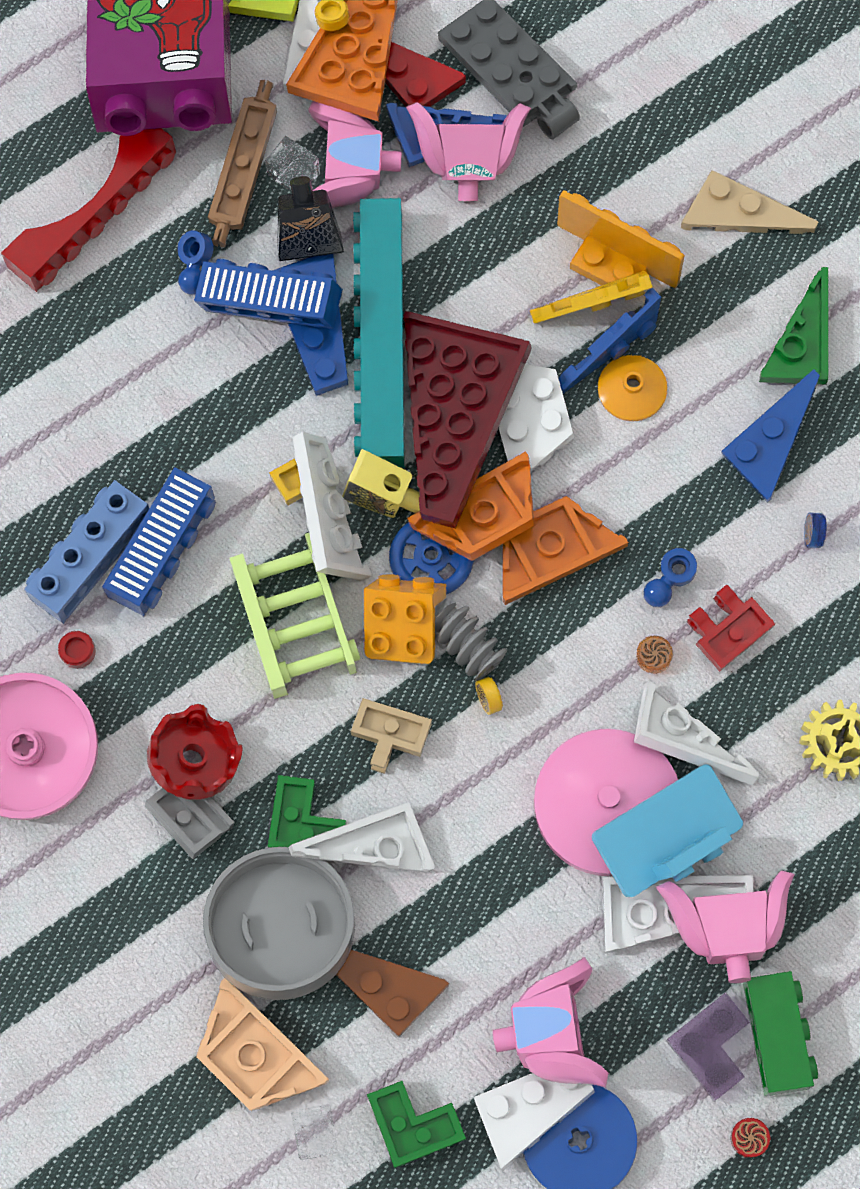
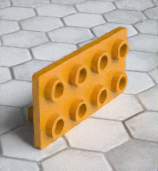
M562 191L559 196L557 225L584 240L570 262V269L599 285L645 271L648 275L673 288L678 286L685 255L681 253L677 246L651 237L640 226H631L621 221L610 210H600L591 205L580 194H570L567 191Z

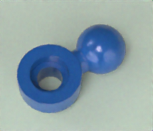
M195 230L186 232L178 243L179 258L187 264L186 269L179 275L178 284L183 292L190 295L196 294L201 273L200 267L203 265V261L208 262L213 254L211 238L207 234Z
M675 548L663 556L661 561L662 577L651 580L646 584L643 591L645 601L652 607H663L671 600L672 586L687 585L695 578L697 561L690 551L683 548ZM676 564H682L686 570L682 574H676L672 568Z

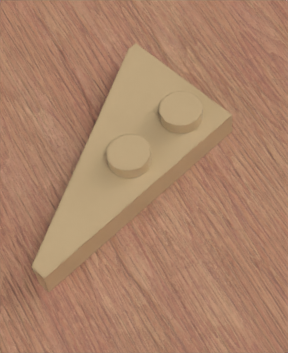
M711 170L682 220L681 229L692 230V227H715V231L737 230L739 232L767 233L768 229L789 230V234H803L806 232L814 233L818 221Z

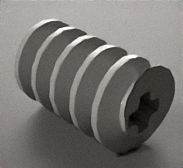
M452 603L435 617V634L439 633L437 640L443 645L448 643L446 649L450 655L458 654L456 663L460 666L467 665L465 672L468 676L477 675L475 681L481 680L500 664L507 650L503 648L494 652L493 648L498 641L497 638L485 641L483 638L488 632V628L483 627L476 631L474 627L479 618L475 616L466 620L464 617L470 608L464 606L457 610L455 607L456 603Z

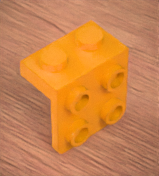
M385 574L380 575L377 580L365 587V655L370 659L421 664L431 663L435 658V606L446 598V584L434 583V579L429 577L414 578L413 581L400 580L398 575Z

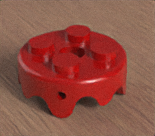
M194 704L182 712L170 713L161 719L149 741L147 764L155 781L167 792L188 800H202L222 792L231 783L240 763L243 747L241 744H238L232 725L228 721L221 722L215 720L209 715L208 709L204 705ZM189 750L196 751L201 755L202 761L195 764L190 763L184 758L183 753Z

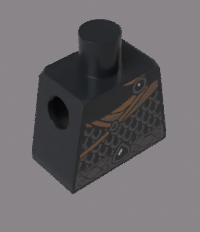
M307 176L293 178L290 181L292 194L278 197L277 247L279 262L343 253L341 231L327 191L323 189L312 191L311 179Z

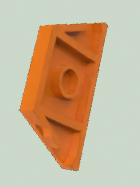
M523 452L476 479L456 529L423 520L420 511L407 518L411 528L473 561L533 527L531 467L527 452Z
M567 496L533 511L534 526L503 543V602L507 605L628 547V541L623 535L620 534L618 536L602 525L603 521L593 514L584 512L579 504Z

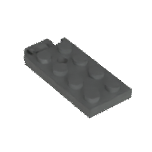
M482 0L438 31L439 41L509 113L518 104L531 108L523 127L537 118L538 125L543 133L553 140L580 120V115L575 105L569 99L564 98L576 90L577 82L495 0ZM530 76L532 80L525 83L520 78Z

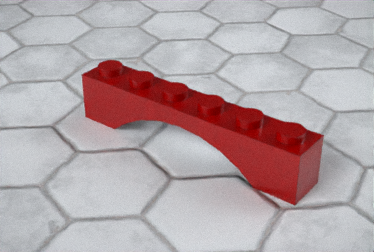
M162 128L144 129L140 133L131 136L120 135L118 154L114 167L97 194L78 211L62 220L42 227L25 229L1 252L7 268L36 292L43 285H49L57 276L58 270L66 262L73 261L79 255L81 248L91 238L93 239L100 235L105 224L114 215H119L124 211L128 201L137 192H142L148 187L152 177L161 168L165 169L172 163L176 154L173 137Z

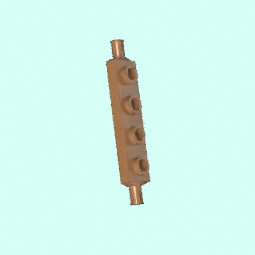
M260 80L256 97L244 98L208 214L209 223L216 226L212 242L217 247L218 244L220 247H225L230 229L242 230L277 114L276 104L269 101L273 83L268 80L266 83L265 80Z

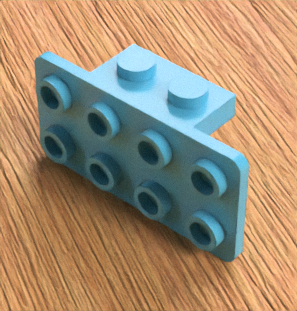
M705 764L594 831L592 841L623 895L630 898L638 895L660 880L673 877L674 881L677 882L693 873L695 870L692 865L702 859L704 863H707L724 853L721 846L732 840L730 835L742 828L743 821L712 767Z

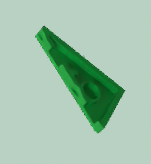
M821 267V270L814 276L805 296L797 306L782 337L778 340L773 353L765 367H763L759 376V382L797 384L814 369L820 375L817 384L827 385L828 267Z

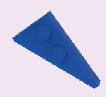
M397 103L386 104L387 114L408 167L425 162L416 129L407 108L398 107ZM423 106L432 117L435 125H502L507 115L493 114V116L471 114V111L445 108L435 110L432 107Z
M650 288L644 294L646 297L645 304L637 313L634 311L625 312L613 326L607 329L588 348L592 354L576 366L571 364L560 375L559 382L563 394L610 358L616 360L629 349V344L638 337L644 339L655 330L661 296L654 288Z
M814 369L721 451L722 455L767 503L773 497L775 487L802 425L809 402L812 400L820 375Z

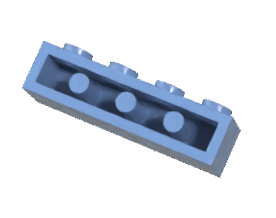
M115 480L109 487L102 488L96 495L94 505L88 513L81 514L75 520L69 536L64 542H57L49 553V560L41 569H35L26 581L27 586L24 590L30 600L64 624L125 550L148 512V504Z

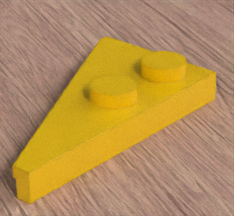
M642 271L531 309L530 313L535 324L591 307L592 312L612 306L611 300L624 297L625 301L644 295V290L653 287L648 273Z

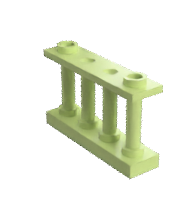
M309 533L305 534L307 550L254 566V563L246 565L243 554L229 558L274 699L288 695L285 684L291 682L293 677L343 661L346 662L349 674L351 675L357 673L354 661L360 660L355 640L347 641L326 574L316 572L319 582L269 598H265L264 595L256 596L253 585L259 584L260 579L313 563L315 568ZM324 595L330 614L275 631L274 628L267 630L264 618L270 616L269 612ZM335 628L340 644L339 648L286 664L285 661L277 662L274 651L281 649L280 645Z

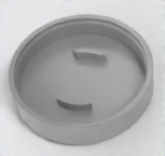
M271 847L257 850L241 857L221 873L206 899L203 913V929L210 956L226 980L239 990L255 997L270 1000H287L314 992L324 986L338 973L352 948L355 919L349 890L341 876L331 865L324 860L291 856L288 847Z

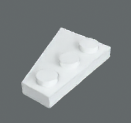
M532 1073L475 1096V1103L502 1172L527 1148L530 1149L537 1143L540 1137L556 1123H560L594 1094L595 1091L592 1084L551 1082Z

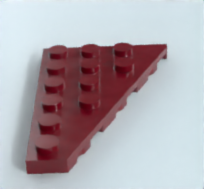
M405 311L403 320L406 333L405 346L408 357L407 369L411 391V416L414 426L413 439L417 461L420 515L423 520L456 529L532 347L530 341Z

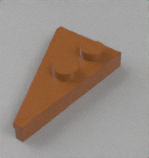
M350 950L344 965L336 974L398 1037L449 986L445 979L354 950Z

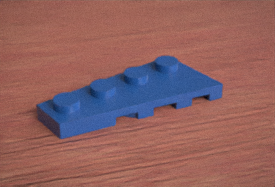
M333 254L309 257L283 266L295 269L303 275L312 276L313 272L327 273L337 283ZM338 308L334 329L287 323L315 395L318 396L348 385L340 308Z

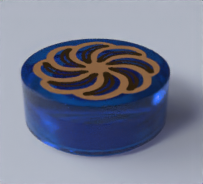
M809 512L806 516L804 542L807 548H821L824 545L827 523L823 513Z

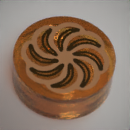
M660 636L644 638L639 643L636 652V660L640 668L652 674L665 671L671 664L673 657L672 646L665 638Z

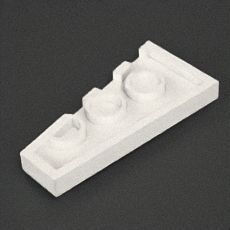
M305 432L293 436L294 458L298 466L301 483L300 491L304 500L307 517L306 525L310 534L313 551L312 559L316 572L360 581L371 577L369 565L362 566L357 551L362 548L358 533L352 535L346 515L351 513L347 500H344L342 495L337 492L335 486L340 482L326 438Z
M753 875L687 876L677 882L671 877L656 882L638 895L630 898L623 895L614 877H603L605 954L680 934L665 900L656 889L657 886L670 881L681 888L693 902L694 897L754 892Z

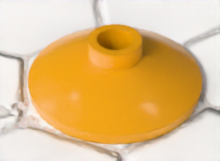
M626 355L611 361L603 369L598 380V396L603 407L616 418L625 421H640L653 416L660 410L667 396V381L660 367L650 359L637 355ZM630 379H635L640 383V385L637 387H630L627 384V381Z

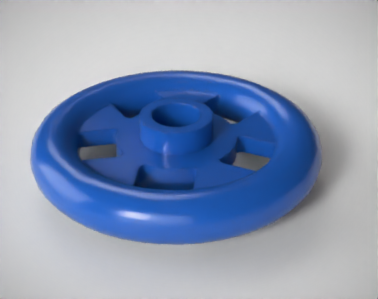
M409 522L397 532L389 550L391 571L394 575L400 576V580L413 581L414 577L411 575L415 568L418 567L421 571L428 573V577L433 578L434 583L446 584V595L458 589L467 580L474 560L471 561L458 553L449 555L447 547L430 538L422 540L421 533L413 530ZM406 544L416 546L414 559L403 558ZM429 550H434L438 553L436 559L429 560L425 557V553ZM447 564H450L455 572L444 580L438 572L442 571Z

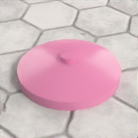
M36 673L4 675L0 677V817L14 820L42 818L69 805L78 797L89 782L98 756L96 726L89 709L82 699L62 682Z
M598 729L570 738L549 756L537 779L534 811L542 837L561 860L585 873L612 876L592 841L593 832L678 780L672 765L664 754L634 743L635 734L616 729Z

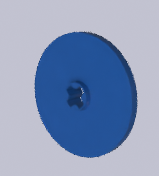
M592 1085L595 1091L594 1094L560 1123H556L542 1135L540 1140L530 1149L527 1148L523 1152L533 1176L546 1189H614L629 1173L637 1152L636 1126L626 1105L611 1091L601 1086ZM579 1131L581 1135L588 1134L590 1136L586 1140L587 1148L580 1150L578 1146L571 1147L569 1145L574 1140L572 1135L574 1132Z

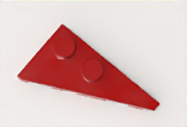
M391 42L385 83L405 107L417 102L422 106L431 107L466 83V76L462 72Z

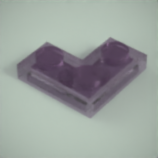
M726 992L666 1040L714 1102L745 1077L721 1047L750 1023Z

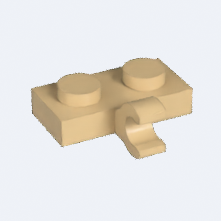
M362 698L351 729V735L377 743L370 763L372 765L371 770L385 774L392 749L421 757L432 725V719Z

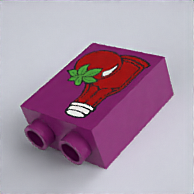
M87 0L86 90L96 132H113L117 135L131 136L140 133L144 129L181 127L188 131H201L209 128L211 125L232 123L229 0Z

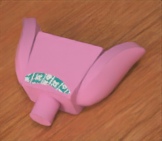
M418 102L406 107L413 120L420 149L427 166L433 173L441 175L442 180H458V201H478V180H495L496 175L502 174L510 166L519 143L524 121L531 110L528 106L518 104L510 111L502 125H435L430 114Z

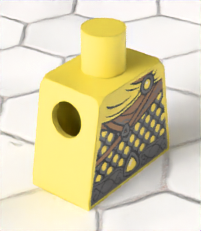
M361 449L342 494L344 500L391 518L395 517L399 507L413 513L420 511L419 492L408 487L413 475Z

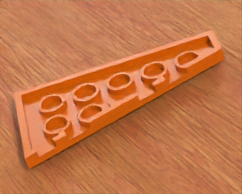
M344 0L349 12L348 23L336 31H326L322 28L318 30L286 83L287 91L290 94L379 122L398 0Z

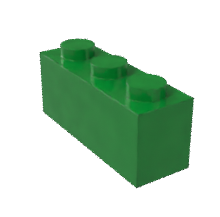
M792 971L751 977L750 981L743 982V988L764 1096L812 1088L814 1086L813 1079H818V1069L815 1057L808 1056L805 1041H810L811 1036L807 1018H801L798 1003H803V994L799 980L793 981Z

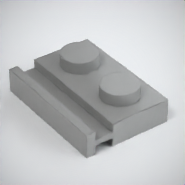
M162 788L145 802L147 810L192 859L220 839L221 835L225 832L230 831L235 823L212 797L202 800H188L177 797Z

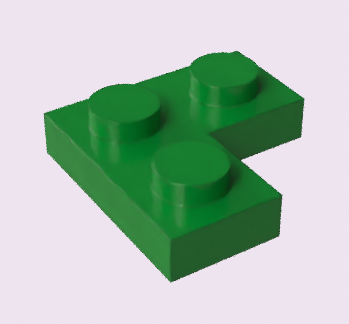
M278 775L268 848L289 847L297 842L347 825V822L342 819L311 816L316 783L314 779Z
M403 1080L367 1094L394 1168L466 1140L452 1103L416 1117Z

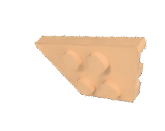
M225 978L221 981L213 1011L211 1010L207 1022V1030L204 1038L201 1040L196 1057L250 1111L320 1087L329 1081L234 985Z

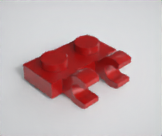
M728 585L719 590L713 598L722 610L730 614L727 618L716 626L708 614L699 607L686 620L690 627L702 636L696 643V646L719 672L776 624L752 597L743 603Z

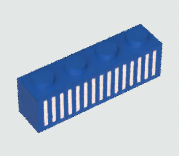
M217 259L216 263L203 261L194 301L206 312L334 329L343 289L333 280L331 275L323 272H313L311 276L303 275L299 271L287 267L280 268V271L268 270L266 266L256 263H249L248 267H242L229 260Z
M174 467L103 584L102 588L108 598L142 616H145L149 608L154 609L162 596L161 587L167 578L171 579L176 574L180 566L179 557L185 548L189 549L194 544L198 535L197 527L203 518H209L215 508L216 500H214L215 496L210 485Z

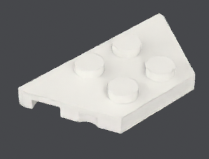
M525 364L499 425V431L507 461L526 451L529 456L531 471L538 465L542 466L552 458V454L557 449L563 448L575 437L556 369Z

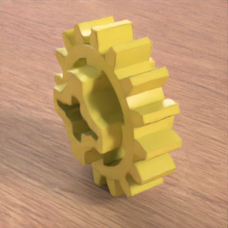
M842 700L836 702L834 709H831L830 705L825 702L821 706L822 714L813 709L809 714L812 722L804 721L801 727L804 732L808 733L799 739V744L808 746L803 752L802 757H812L814 759L810 767L811 770H815L820 766L824 768L823 778L827 779L831 772L836 773L838 781L844 779L846 772H849L853 779L859 775L860 736H858L854 724L860 730V714L856 712L857 703L855 702L851 704L849 709L844 708ZM841 718L840 722L832 725L825 722L830 719ZM844 728V744L836 753V737ZM817 743L822 745L826 757L819 750ZM847 756L858 757L851 762L839 763L840 759Z

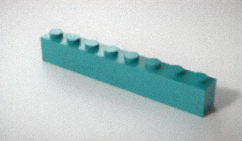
M401 198L360 199V212H353L354 233H360V243H354L353 246L354 264H360V274L354 275V295H360V306H354V327H360V338H354V359H361V370L354 371V391L361 392V403H354L355 424H361V436H354L355 457H358L361 449L400 468H405Z

